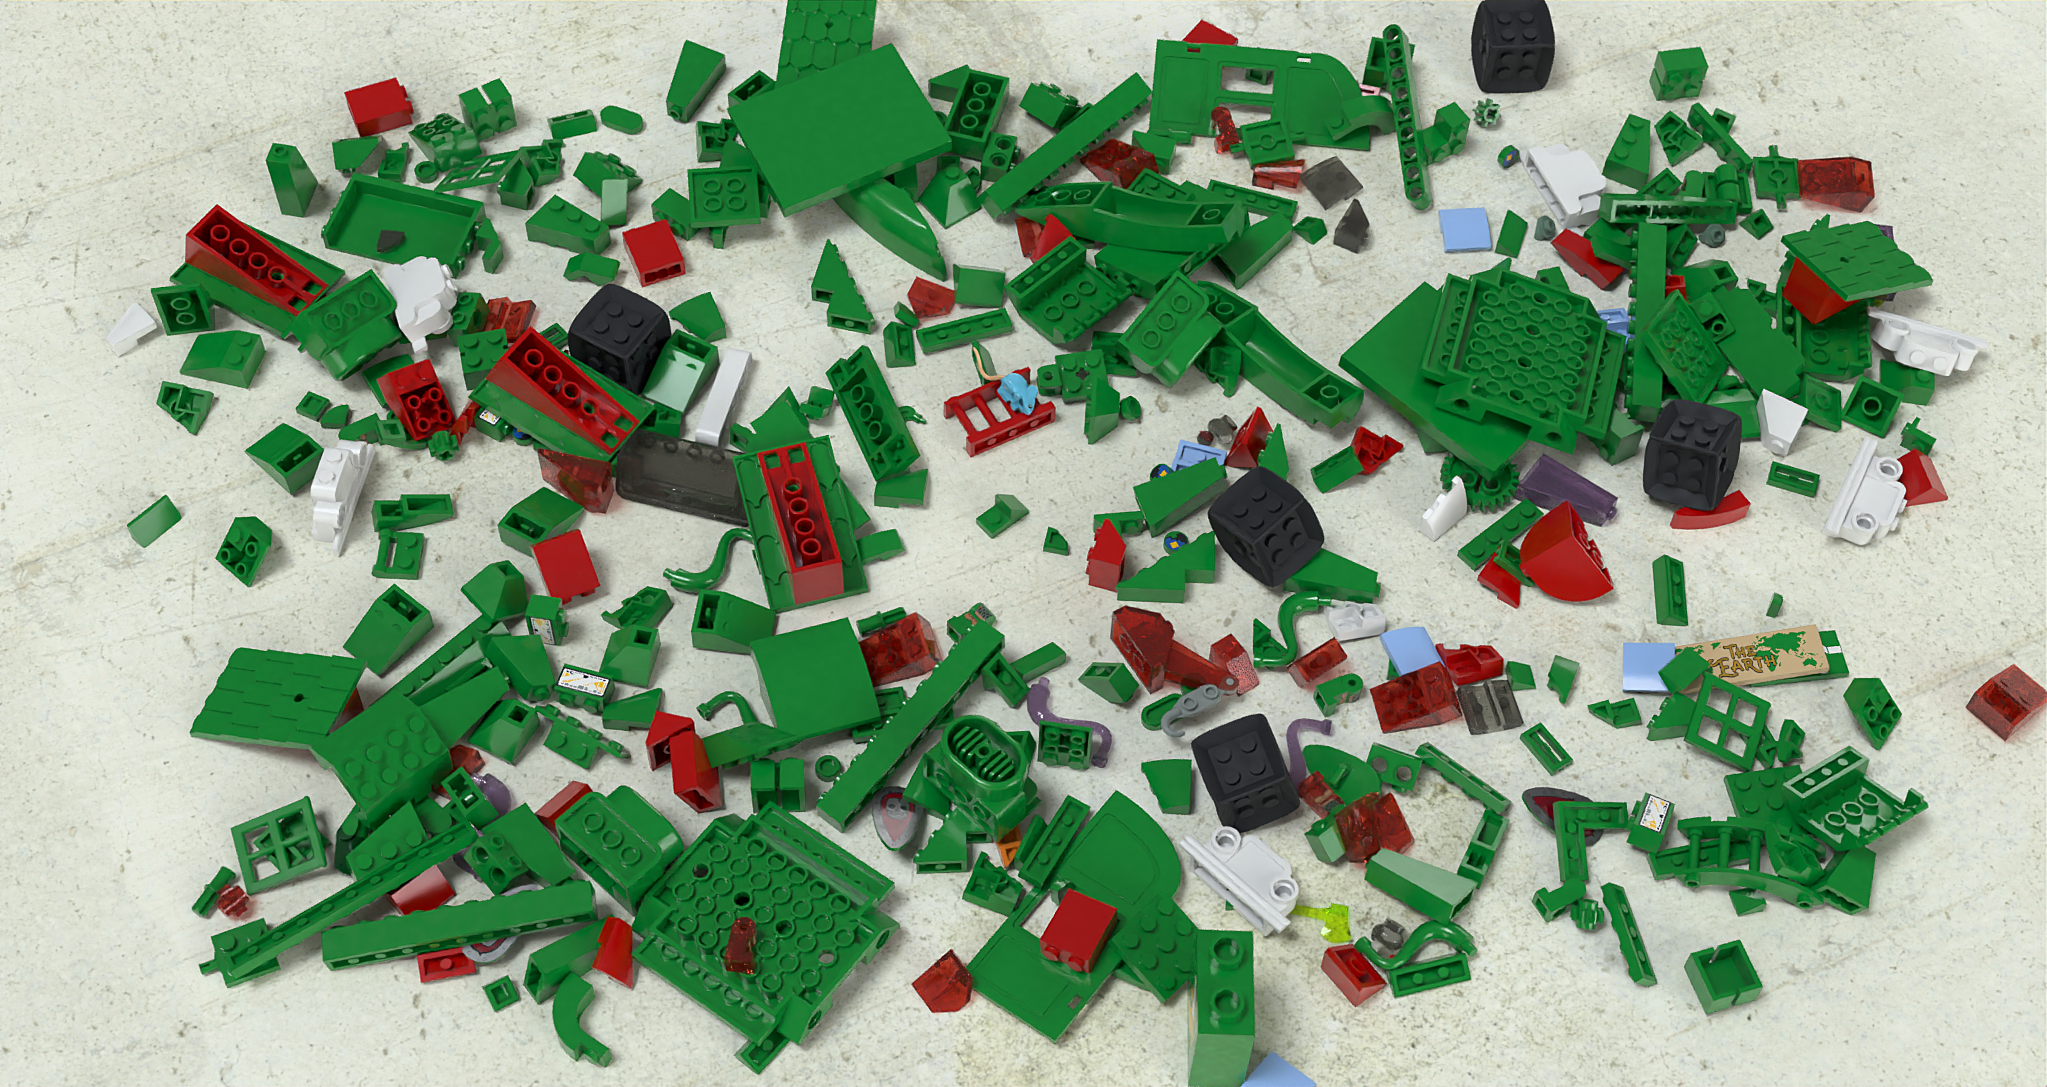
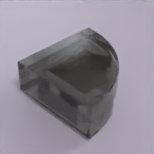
M381 230L376 247L377 252H389V249L401 245L405 239V233L402 231Z

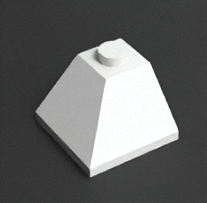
M1763 389L1756 406L1761 432L1759 439L1763 447L1786 457L1809 409Z

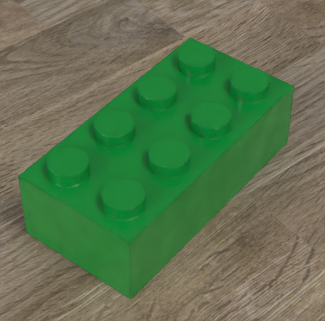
M969 68L966 69L944 125L945 130L952 139V150L947 152L979 160L983 159L991 132H996L1009 98L1010 78Z

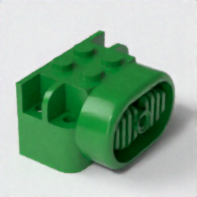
M370 269L301 311L281 334V337L285 339L294 334L301 343L297 350L300 353L307 351L311 357L321 362L335 381L339 382L361 370L363 364L375 358L384 348L391 349L402 338V332L390 318V315L396 309L394 297L373 270Z
M1177 270L1118 339L1109 354L1113 356L1117 352L1128 361L1127 365L1129 367L1133 365L1144 374L1151 373L1166 387L1172 388L1222 329L1223 324L1206 310L1209 306V298L1206 293Z
M964 715L954 719L944 729L941 741L923 756V776L996 842L1000 841L1042 804V801L1036 796L1037 785L1028 777L1025 751L1011 736L989 718L980 715Z
M626 785L617 787L607 797L600 792H590L554 821L561 850L633 917L637 915L636 902L649 892L665 874V869L684 852L683 841L673 825L638 792Z

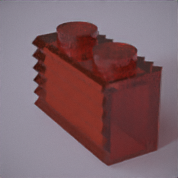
M1333 637L1290 664L1287 670L1298 687L1302 688L1345 661L1347 655L1337 639Z

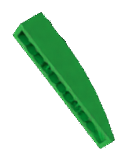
M1601 193L1598 216L1610 223L1735 224L1738 202L1674 195Z

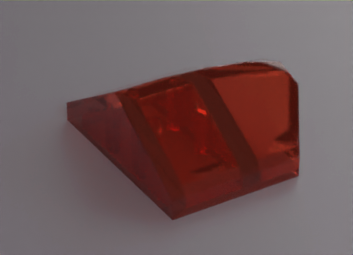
M950 949L911 985L932 1013L956 1012L970 1002L974 977L954 950Z

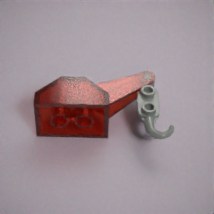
M1125 605L1112 612L1110 639L1149 694L1162 689L1165 681L1197 688L1182 696L1174 707L1166 712L1161 719V728L1165 734L1171 737H1182L1185 735V731H1173L1169 726L1170 722L1176 718L1194 717L1217 705L1221 701L1222 695L1232 696L1236 694L1239 680L1235 675L1223 670L1173 639L1175 634L1174 627L1169 620L1166 621L1161 613Z

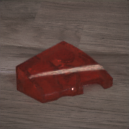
M1392 793L1383 796L1362 815L1369 831L1379 838L1377 843L1381 847L1403 855L1414 844L1415 839Z

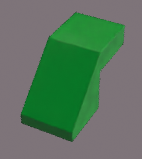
M486 218L476 233L478 249L485 251L482 256L485 272L494 274L504 257L500 240L491 220Z
M584 252L569 258L563 276L568 281L586 276L597 286H601L615 280L620 262L615 259Z

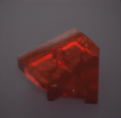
M917 276L907 293V299L917 319L949 314L955 305L954 290Z

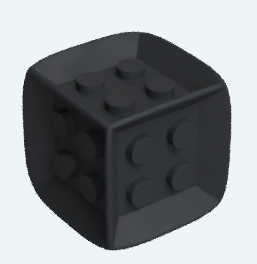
M1545 0L1481 1L1475 14L1471 33V57L1480 90L1487 93H1525L1543 89L1548 82L1555 56L1554 28Z
M606 284L596 292L575 317L569 328L567 340L570 356L638 396L643 392L661 351L672 336L668 315L660 306L622 286Z
M1682 399L1670 401L1655 421L1646 445L1643 467L1644 492L1655 499L1691 509L1707 511L1715 509L1726 494L1738 464L1742 437L1741 417L1727 409Z
M1262 466L1250 470L1216 499L1208 510L1210 525L1224 551L1243 570L1264 585L1272 588L1280 585L1296 573L1319 551L1324 543L1322 527L1310 503L1293 485Z
M1261 713L1252 714L1233 720L1201 734L1191 742L1197 766L1207 791L1216 806V812L1223 827L1229 826L1236 829L1239 833H1243L1278 820L1299 808L1300 799L1265 715Z

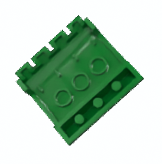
M1071 236L1004 286V290L1018 315L1052 344H1066L1069 341H1074L1085 332V329L1091 328L1102 319L1101 316H1106L1118 307V303H1123L1133 295L1130 283L1121 276L1117 277L1116 284H1114L1086 261L1087 249Z
M1777 282L1776 328L1784 332L1806 360L1805 366L1802 367V373L1797 376L1805 373L1816 379L1842 382L1864 374L1865 369L1872 367L1870 351L1871 325L1870 316L1867 313V308L1870 307L1869 298H1863L1826 319L1813 324L1782 295L1786 283Z
M393 690L309 748L324 770L328 768L333 770L361 810L355 815L364 827L372 828L373 831L377 830L390 818L389 815H394L409 800L416 804L433 792L431 785L436 789L442 785L441 782L450 776L449 772L453 770L449 750L417 705L397 690Z
M1850 745L1782 784L1781 788L1796 822L1838 852L1869 845L1880 838V836L1887 834L1898 825L1903 824L1913 818L1914 815L1928 808V803L1923 800L1924 795L1915 789H1908L1904 802L1866 776L1870 759Z

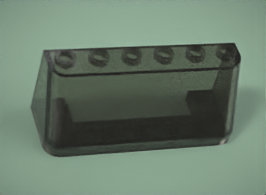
M638 428L618 453L615 490L621 498L741 527H749L732 460L733 456L746 453Z

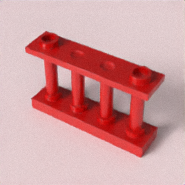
M1029 367L1012 372L1021 375L1027 384H1030L1031 370ZM995 380L959 396L949 398L944 402V417L948 419L956 415L969 435L966 437V452L971 458L1055 422L1056 407L1052 401L1040 404L1038 399L1035 398L1034 409L1031 414L1026 415L1025 413H1019L1018 410L1013 411L1010 406L1011 402H1005L997 392L1002 384L1001 380ZM999 398L1011 418L998 422L986 402ZM977 407L990 427L977 431L965 411Z

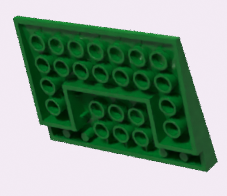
M892 43L727 108V112L774 203L778 204L784 218L952 150V139Z
M1424 281L1345 351L1340 357L1338 366L1490 482L1531 441L1526 439L1529 425L1489 410L1485 411L1481 421L1478 422L1434 406L1439 387L1446 384L1420 376L1419 371L1441 293ZM1519 363L1521 366L1527 367L1525 364ZM1511 396L1513 399L1519 400L1516 396Z

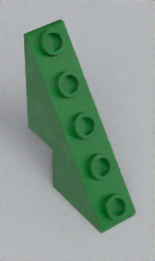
M827 239L811 285L812 300L829 304L826 312L828 327L871 335V326L875 325L874 317L871 312H867L862 294L858 295L854 278H849L845 261L840 260L836 244L832 245L830 239Z
M1214 531L1201 534L1195 541L1188 545L1180 546L1176 552L1168 557H1161L1156 564L1149 568H1142L1132 578L1120 581L1115 587L1118 592L1117 601L1183 604L1185 583L1213 584L1215 574Z
M956 807L954 811L950 810L946 814L939 830L935 829L932 832L924 850L919 849L915 854L913 863L916 864L917 874L967 872L966 844L992 843V838L962 810Z

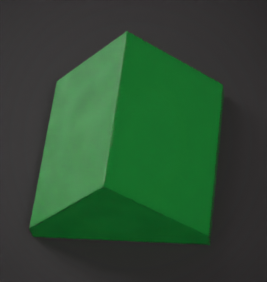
M953 264L955 303L1000 308L1006 273L995 268Z
M1860 374L1841 412V419L1883 438L1905 394Z

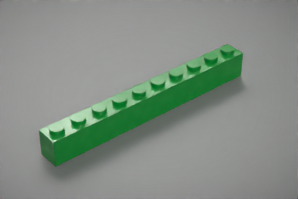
M1135 72L977 197L978 201L993 219L1000 214L1002 217H1005L1014 209L1011 205L1015 202L1017 204L1022 203L1029 197L1027 193L1030 190L1035 193L1045 184L1042 181L1045 178L1049 181L1060 173L1058 171L1059 167L1063 166L1065 169L1075 161L1074 155L1082 156L1090 149L1088 144L1092 142L1095 145L1105 137L1102 134L1107 130L1111 133L1119 126L1117 121L1121 118L1123 121H1126L1134 114L1132 109L1137 107L1139 110L1149 102L1147 97L1153 93L1140 75Z
M1639 222L1636 231H1632L1630 237V244L1634 246L1629 257V262H1633V266L1630 267L1629 280H1632V284H1630L1628 290V297L1631 298V302L1628 305L1627 315L1631 316V320L1628 321L1626 331L1627 334H1630V338H1628L1626 344V352H1629V357H1627L1625 371H1629V375L1626 376L1624 389L1628 390V394L1625 395L1624 408L1627 409V413L1633 420L1655 423L1661 411L1663 369L1657 365L1653 354L1642 343L1639 333L1665 300L1667 226Z
M982 619L975 625H970L961 642H956L950 648L946 659L939 661L934 666L931 676L919 683L916 693L911 698L908 697L903 701L900 711L894 717L891 716L887 719L883 730L878 736L874 735L871 737L864 752L857 754L852 759L849 769L836 777L833 782L834 786L828 792L825 791L819 796L816 802L818 816L843 833L873 799L874 794L887 783L981 675V668L996 652H1001L1004 649L1005 635Z
M575 880L568 885H548L541 890H522L510 896L495 895L488 900H469L457 906L442 905L436 910H416L404 916L389 915L384 917L383 920L378 921L363 920L359 921L356 925L333 926L330 930L321 931L323 962L330 971L598 921L596 893L590 880Z

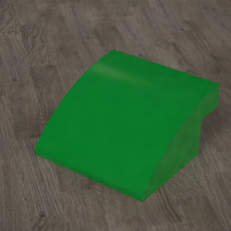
M848 617L750 642L751 657L759 676L761 698L774 728L796 735L798 740L793 742L881 720L870 675Z

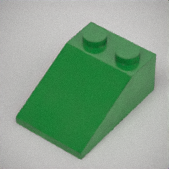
M201 283L151 288V294L167 336L215 330V307L210 293Z
M240 330L199 334L179 372L181 375L248 389L266 353L261 336Z

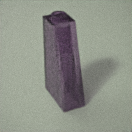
M1544 453L1519 482L1514 499L1521 502L1527 498L1536 507L1549 511L1568 500L1583 522L1602 527L1606 520L1611 521L1618 511L1615 507L1618 497Z

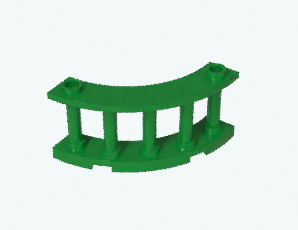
M1711 816L1678 820L1677 830L1690 840L1688 869L1674 871V876L1688 888H1697L1704 885L1741 886L1774 894L1793 903L1799 909H1810L1813 906L1824 904L1823 898L1809 890L1811 886L1802 883L1797 884L1781 875L1774 876L1760 872L1761 843L1766 844V825L1770 822L1727 816V821H1711ZM1776 824L1778 832L1784 839L1790 835L1799 844L1812 851L1817 859L1826 857V848L1816 840L1805 834H1801V837L1790 833V828ZM1719 838L1718 867L1699 868L1700 841L1703 839ZM1730 839L1747 840L1750 842L1749 870L1729 868Z

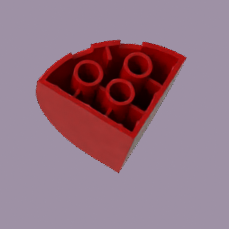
M1568 500L1544 515L1527 533L1520 548L1521 564H1519V567L1526 577L1530 576L1541 590L1554 598L1572 602L1588 601L1608 593L1614 587L1608 568H1603L1604 565L1600 558L1602 555L1594 539L1590 541L1587 539L1588 533L1584 528L1585 524Z

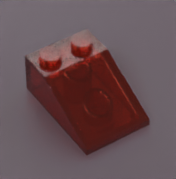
M542 448L538 449L537 453L542 478L545 482L569 500L583 506L584 510L591 513L599 512L606 514L614 493L610 462Z

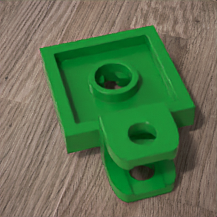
M1102 349L1056 355L1054 358L1055 364L1045 365L1037 370L1036 383L1039 395L1055 396L1061 394L1063 403L1086 399L1087 386L1092 387V377H1097L1109 385ZM1079 371L1088 373L1086 380H1081V377H1076V374Z

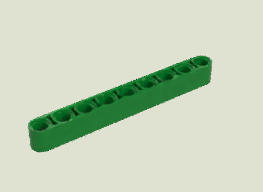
M1390 24L1384 29L1382 37L1405 195L1416 209L1424 210L1431 205L1432 194L1409 39L1400 26Z

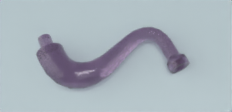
M1041 677L1038 684H1032L1027 697V711L1031 720L1038 727L1040 720L1093 728L1094 733L1102 738V742L1098 752L1093 755L1091 763L1098 768H1105L1108 761L1107 755L1112 744V735L1109 729L1094 721L1067 719L1056 716L1048 709V699L1051 693L1047 687L1050 680L1046 677Z
M1296 719L1287 728L1286 742L1290 758L1289 774L1297 793L1304 785L1307 776L1306 763L1297 733L1300 729L1306 728L1329 735L1332 720Z
M474 773L471 777L477 782L499 812L497 817L484 826L486 827L510 812L512 799L510 791L495 776L487 773L483 777ZM473 827L478 837H482L481 831H478L475 827ZM467 848L452 855L453 861L459 868L473 875L475 880L483 882L463 858V853Z

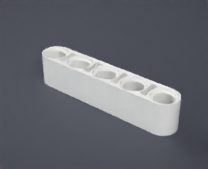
M727 348L698 423L695 443L716 448L721 447L751 367L752 352Z

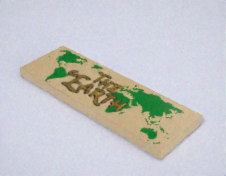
M1816 624L1675 646V656L1685 647H1690L1710 663V666L1704 672H1709L1735 686L1829 671V664ZM1703 673L1684 690L1678 692L1683 695L1699 692L1704 678Z

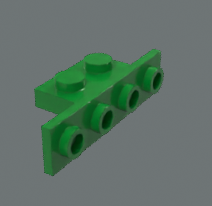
M551 704L535 706L538 713L554 721L543 745L582 768L590 769L600 748L617 758H629L630 754L623 750L624 746L614 740L606 741L602 738L603 734L593 728L588 730L583 728L580 720L572 716L567 718L562 716L559 708Z

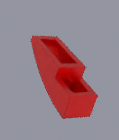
M1567 228L1550 242L1580 276L1586 273L1601 290L1623 271L1619 265L1595 257L1591 242Z
M1737 490L1723 497L1719 505L1713 510H1696L1683 507L1675 511L1670 527L1672 529L1693 530L1719 527L1733 523L1746 517L1751 503L1740 490Z

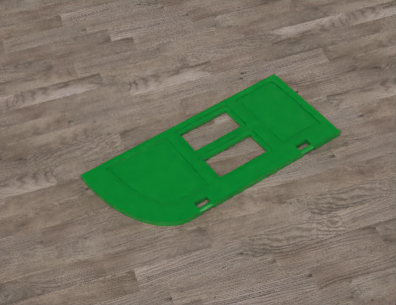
M1157 39L1149 129L1168 130V128H1171V130L1191 131V136L1242 140L1239 128L1218 126L1217 136L1216 126L1218 123L1219 103L1270 107V119L1283 117L1286 127L1290 132L1304 130L1305 139L1293 141L1292 145L1369 151V125L1359 127L1334 141L1324 123V120L1342 110L1341 104L1363 96L1354 76L1336 58L1327 54L1313 52L1302 53L1290 50L1209 43L1197 44ZM1187 48L1200 49V53L1187 52ZM1297 58L1310 59V62L1297 61ZM1222 67L1274 71L1272 94L1220 90ZM1210 117L1215 122L1214 127L1210 124Z
M1115 790L1066 848L1042 888L1039 889L1036 886L1032 888L958 976L960 982L1055 1044L1078 1017L1084 1006L1091 1001L1122 963L1123 959L1108 944V941L1090 974L1082 970L1075 971L1059 960L1052 961L1046 958L1041 953L1040 938L1020 925L1050 891V886L1055 881L1059 880L1062 882L1066 878L1074 883V891L1117 908L1119 923L1112 932L1110 940L1161 891L1164 890L1173 900L1181 884L1179 858L1166 833L1147 812L1117 790ZM1076 997L1080 998L1081 1001L1074 1009L1069 1007Z

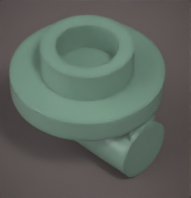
M1545 215L1537 219L1534 239L1540 241L1544 237H1553L1556 226L1554 221Z
M1711 224L1704 233L1698 235V239L1701 243L1706 242L1709 246L1717 247L1724 241L1725 230L1720 224Z

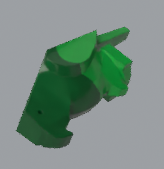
M356 804L335 835L333 870L343 876H351L346 867V856L369 837L372 828L364 827L355 815L361 811Z

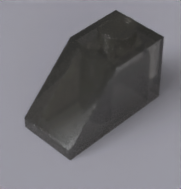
M1353 199L1336 227L1333 239L1334 245L1356 254L1359 253L1362 246H1367L1371 237L1368 234L1370 223L1359 200Z

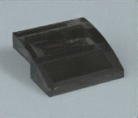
M1337 156L1314 165L1298 176L1300 182L1325 211L1343 198L1346 201L1363 188V185Z
M1486 680L1482 686H1460L1456 691L1470 735L1505 731L1522 726L1524 723L1509 680Z

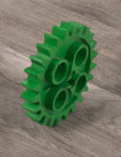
M1449 452L1448 457L1444 458L1441 466L1440 481H1443L1442 489H1448V493L1452 489L1453 478L1456 476L1461 478L1466 492L1467 505H1471V511H1474L1476 507H1480L1481 512H1484L1485 507L1494 511L1495 505L1503 508L1504 502L1510 503L1511 497H1514L1516 494L1520 473L1516 472L1517 464H1511V461L1490 482L1482 476L1479 493H1476L1474 490L1478 472Z

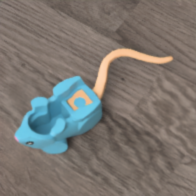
M973 347L981 375L990 381L1001 380L1002 384L997 392L1005 402H1011L1010 406L1013 411L1018 408L1026 415L1031 414L1034 409L1035 398L1038 394L1037 388L1034 385L1028 386L1026 380L1017 373L988 376L982 368L977 349Z

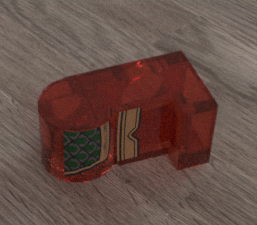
M1223 106L1214 108L1211 112L1210 126L1217 134L1214 148L1216 154L1229 151V145L1238 144L1239 137L1230 111Z
M1318 770L1300 782L1297 792L1298 796L1321 819L1331 814L1330 811L1335 806L1345 805L1344 801L1334 794V791L1324 782V776Z
M740 917L732 925L724 957L726 971L745 974L754 973L755 960L754 954L751 953V948L756 944L758 935L756 924L751 918Z

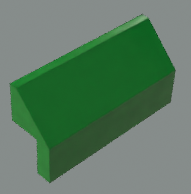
M1747 388L1710 392L1703 403L1738 414L1742 420L1741 438L1760 437L1761 432L1756 402ZM1681 395L1662 396L1660 413L1670 401L1681 399Z

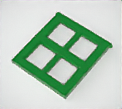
M522 150L472 158L454 167L434 188V192L442 193L499 182L523 155ZM504 161L503 164L489 166L491 163ZM477 166L475 169L462 171L464 168ZM494 172L493 175L479 177L481 174ZM467 177L465 180L452 182L454 179Z
M1704 672V678L1684 741L1745 772H1749L1771 704L1709 672ZM1713 686L1732 695L1726 714L1707 706ZM1738 699L1757 707L1752 727L1733 718ZM1703 715L1722 724L1717 744L1697 735ZM1729 728L1748 737L1743 757L1723 748Z
M308 796L230 828L246 892L249 896L327 866L311 800ZM302 811L307 831L284 840L279 820ZM268 825L273 845L250 854L245 834ZM309 838L314 858L291 867L286 847ZM275 852L280 872L256 881L252 861Z

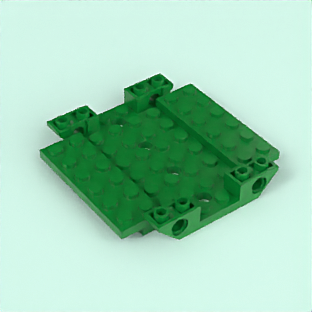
M1497 267L1472 274L1468 280L1448 273L1419 375L1446 384L1439 387L1434 406L1478 422L1481 421L1485 411L1489 410L1528 424L1529 429L1526 439L1573 455L1578 437L1576 431L1601 440L1606 435L1627 336L1606 329L1608 322L1600 318L1589 298L1505 268ZM1519 363H1523V364H1525L1527 367H1523V366H1521ZM1511 396H1516L1519 400H1515Z
M769 800L756 816L751 814L746 821L735 813L715 818L649 890L631 926L636 934L644 938V941L631 955L633 960L757 1047L764 1042L777 1025V1032L799 1046L833 1006L831 996L860 962L868 965L900 927V923L882 911L876 910L893 891L895 883ZM699 869H706L708 871L705 877L698 878L694 876V873ZM740 897L750 899L749 903L744 906L735 904L736 900ZM782 925H788L792 928L785 935L779 934L777 929ZM757 930V941L753 945V936ZM749 938L751 942V952L749 951L748 946ZM824 954L834 956L833 961L827 964L820 962L819 959Z

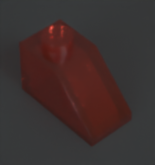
M1231 633L1211 645L1209 662L1222 678L1233 676L1238 680V690L1235 692L1238 697L1259 685L1258 677L1247 651Z

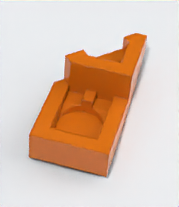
M1019 825L1013 828L1000 841H995L1004 869L1008 868L1014 860V856L1022 841Z

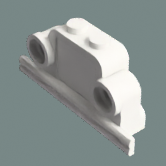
M1555 144L1545 148L1537 146L1528 149L1527 152L1520 153L1519 159L1562 229L1567 228L1583 237L1577 226L1581 224L1592 226L1599 220L1598 212L1601 193H1604L1605 188H1607V180L1599 172L1596 162L1591 159L1587 152L1583 150L1571 152L1567 146L1562 144Z
M423 256L416 257L401 266L393 264L383 270L389 292L396 301L395 313L399 327L412 343L416 355L428 350L426 335L430 333L441 334L451 327L453 318L447 310L454 307L457 302L454 293L457 291V288L451 279L453 275L447 264L442 266L436 258L427 259Z
M1867 308L1868 316L1878 318L1871 334L1872 339L1878 342L1880 346L1892 350L1897 361L1912 367L1949 376L1953 368L1962 371L1969 370L1979 347L1983 349L1988 347L1987 340L1876 308Z
M1867 436L1864 437L1821 533L1833 538L1841 537L1853 543L1863 545L1867 544L1871 538L1883 539L1889 530L1894 532L1900 519L1896 517L1897 512L1901 514L1907 503V500L1903 499L1906 488L1897 481L1903 472L1901 463L1892 457L1880 458L1873 455L1879 443L1877 440Z
M340 439L336 448L325 447L312 482L311 497L315 506L312 534L315 541L333 543L332 551L335 557L340 555L375 454L374 445L368 444L367 446V443L364 441L355 442Z
M1222 826L1213 832L1212 838L1204 845L1198 842L1192 835H1188L1179 843V846L1190 855L1189 870L1223 900L1230 902L1233 908L1264 936H1267L1274 929L1280 933L1290 924V921L1285 916L1295 907L1299 887L1297 882L1291 878L1292 869L1290 863L1284 857H1279L1273 852L1267 842L1259 840L1253 835H1247L1241 839L1236 829Z

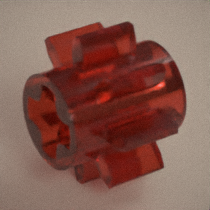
M225 885L216 892L220 897L215 901V904L227 918L232 914L239 918L248 911L245 905L250 899L240 886L236 885L232 888Z

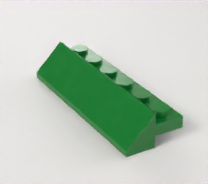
M861 345L847 360L840 358L825 374L871 473L878 483L911 473L909 466L920 457V453L869 347Z
M482 614L369 705L368 708L393 690H397L418 707L447 693L445 689L481 659L487 658L485 651L492 637L512 635L502 621L490 623ZM486 667L482 668L479 672H477V673H476L473 677H471L469 680H471V679L475 678L477 675H479L483 670L486 669Z

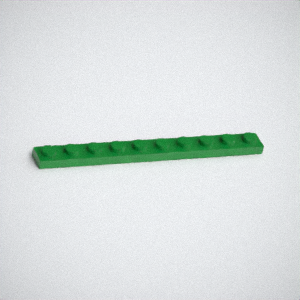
M467 819L461 821L224 956L230 970L236 979L251 972L257 966L274 959L278 954L300 944L313 934L323 931L327 926L349 916L355 910L373 902L376 898L390 890L398 888L404 882L422 874L430 867L445 861L458 851L468 848L479 838L475 829Z

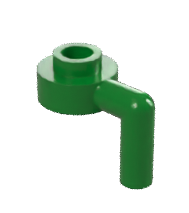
M1726 375L1719 379L1716 385L1717 391L1747 388L1754 397L1757 406L1758 399L1745 383L1739 381L1737 376Z

